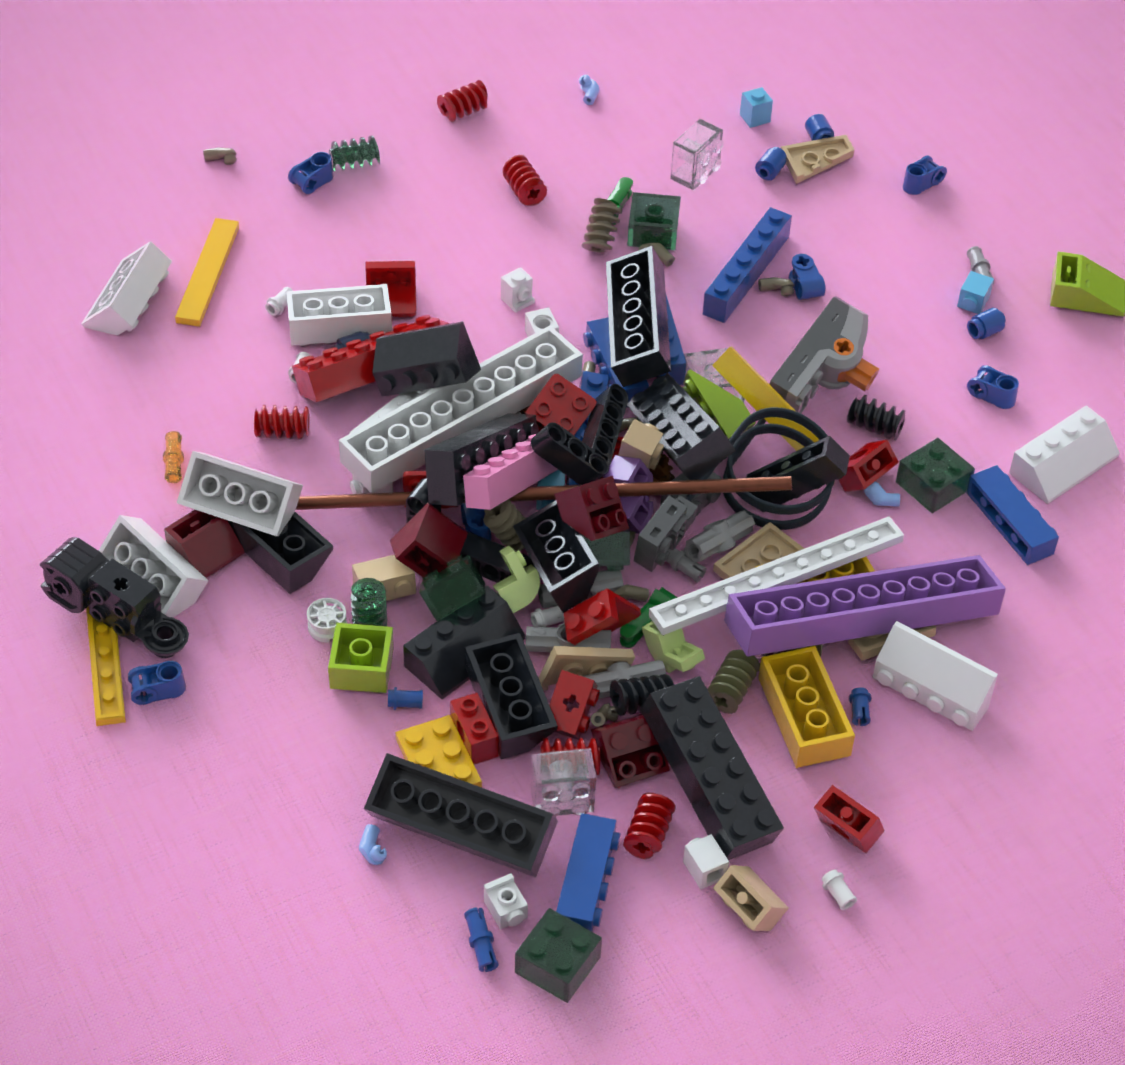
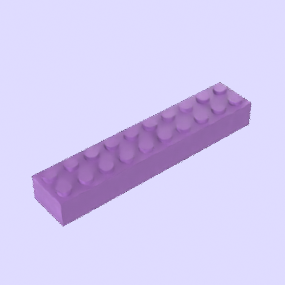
M980 555L729 594L724 622L748 657L890 633L896 621L911 629L999 615L1006 588Z

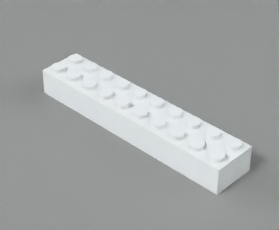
M549 325L479 363L481 370L466 383L433 388L339 440L340 462L371 493H374L403 477L404 472L413 471L424 465L425 449L508 413L515 414L530 406L553 374H559L570 382L582 376L583 354Z

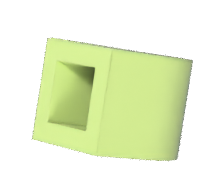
M507 546L499 552L512 575L494 584L493 588L498 595L507 601L512 612L515 613L534 600L540 587V577L537 569L532 564L523 568L527 563L519 550L515 552L510 546Z
M653 621L642 627L645 641L655 661H663L667 673H671L675 669L682 672L691 670L696 664L705 659L703 649L685 641L682 628L662 636Z

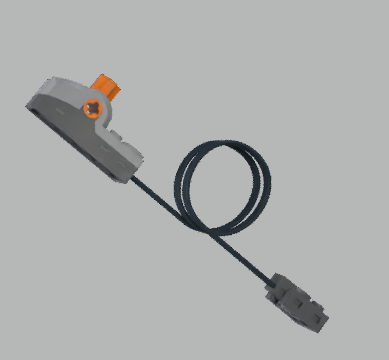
M837 296L832 298L770 380V385L795 411L772 407L758 410L749 415L729 439L736 451L727 459L723 479L736 478L732 466L756 435L767 433L779 434L797 441L804 447L814 443L810 438L793 428L778 424H765L766 420L764 418L779 417L794 421L807 428L821 440L828 436L825 431L810 418L801 414L806 408L809 399H812L817 393L819 385L828 389H841L853 384L863 391L869 389L880 368L862 358L868 331V315ZM759 420L754 427L748 429L747 431H745V432L743 433V431H744L749 425H751V424L754 423L755 421ZM714 467L712 470H710L708 473L702 476L699 480H707L716 467ZM835 480L827 483L825 489L815 498L796 505L773 504L761 500L749 492H736L741 499L753 507L774 514H798L817 506L809 514L793 520L781 521L760 517L740 505L732 493L723 494L727 503L735 512L745 510L746 513L752 515L755 525L764 527L771 522L780 530H789L811 522L821 513L828 502ZM687 494L685 498L680 495L677 499L671 496L666 498L639 534L634 562L650 572L657 565L662 566L670 554L668 550H674L677 547L684 533L695 520L698 506L693 504L691 500L696 494Z

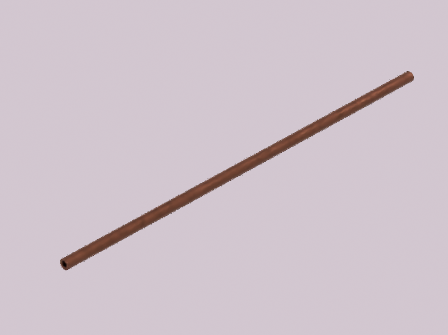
M791 476L615 483L618 488L619 497L792 490ZM580 485L528 487L509 498V500H556L555 493ZM411 492L300 496L296 510L406 506V499Z

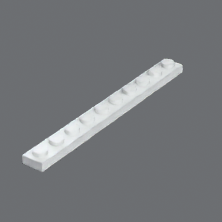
M888 516L649 608V617L663 636L726 611L729 594L799 583L903 542L904 534Z

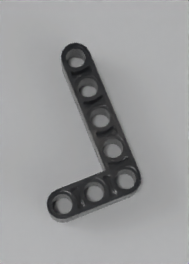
M618 384L610 385L595 398L597 403L589 415L582 441L559 424L553 422L546 425L531 439L532 449L537 455L579 485L599 480L609 471L628 403L627 392Z
M427 479L420 480L406 499V523L429 503ZM430 504L441 512V505ZM467 531V537L455 566L496 583L511 576L512 574L499 552L505 546ZM521 553L527 563L523 568L530 564L534 566L531 558Z

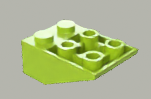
M1058 251L1052 272L1050 306L1124 317L1125 280L1083 255Z
M691 369L687 371L683 382L685 386L682 388L721 428L729 440L740 424L751 415L747 407L738 397ZM754 422V423H752L751 425H749V426L743 431V433H744L745 431H747L748 429L754 427V425H755L756 422Z

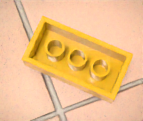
M816 646L761 657L758 679L795 767L799 768L851 756L855 734Z

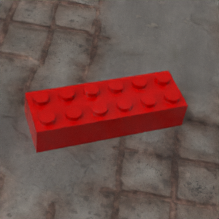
M430 315L416 318V322L407 325V323L395 325L390 332L384 333V331L372 333L369 335L370 339L349 341L344 348L326 349L322 352L323 355L301 358L298 364L292 365L300 395L319 402L375 382L373 364L376 339L378 337L450 323L439 318H432Z

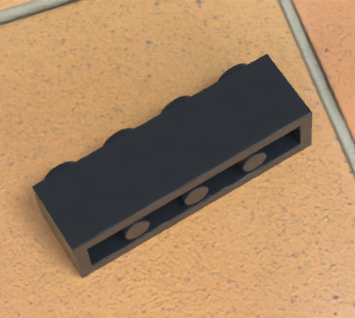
M827 436L746 476V478L791 476L792 490L756 491L749 493L761 500L779 505L792 499H797L807 492L819 489L823 485L845 476L850 455L831 436Z

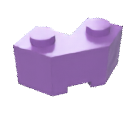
M618 455L614 456L609 471L603 476V478L613 476L615 483L653 482V474L641 459ZM649 496L620 497L629 526L627 530L640 534L653 514V501H649Z

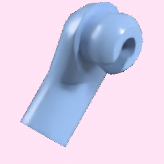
M583 75L579 78L580 87L586 93L583 101L587 105H592L600 88L589 75Z
M876 481L864 489L865 495L876 506H900V494L886 493Z
M368 824L363 832L359 851L370 864L379 865L386 859L387 850L385 848L381 850V846L376 844L380 829L375 825Z

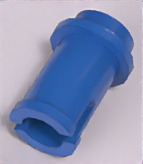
M394 687V690H388V707H393V710H396V707L422 709L423 690H397V687Z
M855 688L849 695V702L852 703V723L856 726L858 725V719H860V726H866L871 722L869 702L872 696L866 688Z

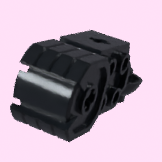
M77 537L67 539L40 563L45 580L40 585L42 590L51 600L69 612L81 613L89 606V614L96 621L103 622L112 627L119 636L126 637L132 642L138 639L142 640L145 647L160 658L172 657L181 651L188 642L189 632L187 627L180 620L168 617L161 612V595L155 585L113 558L108 560L99 550Z

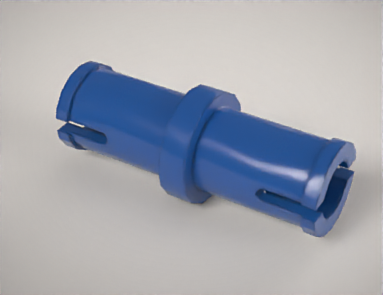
M477 907L471 908L464 913L471 935L469 937V944L475 950L479 971L483 972L485 967V972H489L499 966L492 945L494 937L492 932L488 931L484 910L482 908L477 909Z

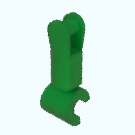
M628 177L621 178L607 200L612 201L622 210L627 200L632 196L631 187L633 186V180Z
M663 587L660 590L655 589L648 603L640 609L641 615L620 628V644L625 648L635 646L643 637L642 627L652 621L649 617V608L678 597Z

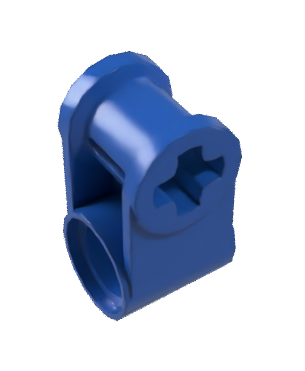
M326 152L314 153L289 171V182L300 186L305 194L313 193L316 189L333 179L331 156Z
M926 155L907 166L902 186L903 190L912 195L921 194L930 187L941 183L947 174V168L942 165L939 166L933 162L931 156Z
M807 254L795 255L791 262L793 269L790 271L788 278L794 283L793 288L797 298L804 300L824 296L826 291L825 281L822 275H820L812 257Z
M984 365L978 369L977 376L968 381L967 389L972 396L1002 409H1009L1015 406L1019 381L1014 376Z
M466 503L461 504V516L465 530L492 540L490 528L483 521L484 509L466 508Z
M175 661L138 666L128 673V681L132 684L133 689L131 700L135 704L145 705L159 700L177 698L186 690L181 665Z

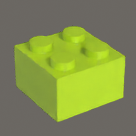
M336 623L328 665L330 689L387 693L394 650L393 627Z

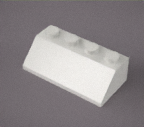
M151 241L122 259L81 325L84 328L117 336L126 330L128 332L132 331L139 323V320H137L138 316L148 308V300L158 292L159 287L157 285L169 274L167 269L172 260Z
M387 284L286 292L291 346H306L319 343L331 344L337 342L339 338L359 331L362 333L368 332L369 334L384 331V333L392 331Z
M1086 405L1015 451L1009 474L1046 504H1049L1119 457L1120 452L1106 420Z
M192 451L177 504L279 537L296 510L303 485L213 455Z
M119 515L99 549L108 560L113 558L155 585L161 595V612L168 617H175L195 604L209 581L141 518Z
M896 621L876 659L872 678L879 681L882 685L889 686L902 693L905 697L928 707L931 711L947 717L957 725L973 731L989 709L998 674Z

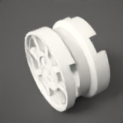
M321 598L314 601L307 609L308 632L311 637L319 642H330L334 637L336 623H347L345 606L333 598ZM326 603H333L334 605H333V606H330V605H327Z

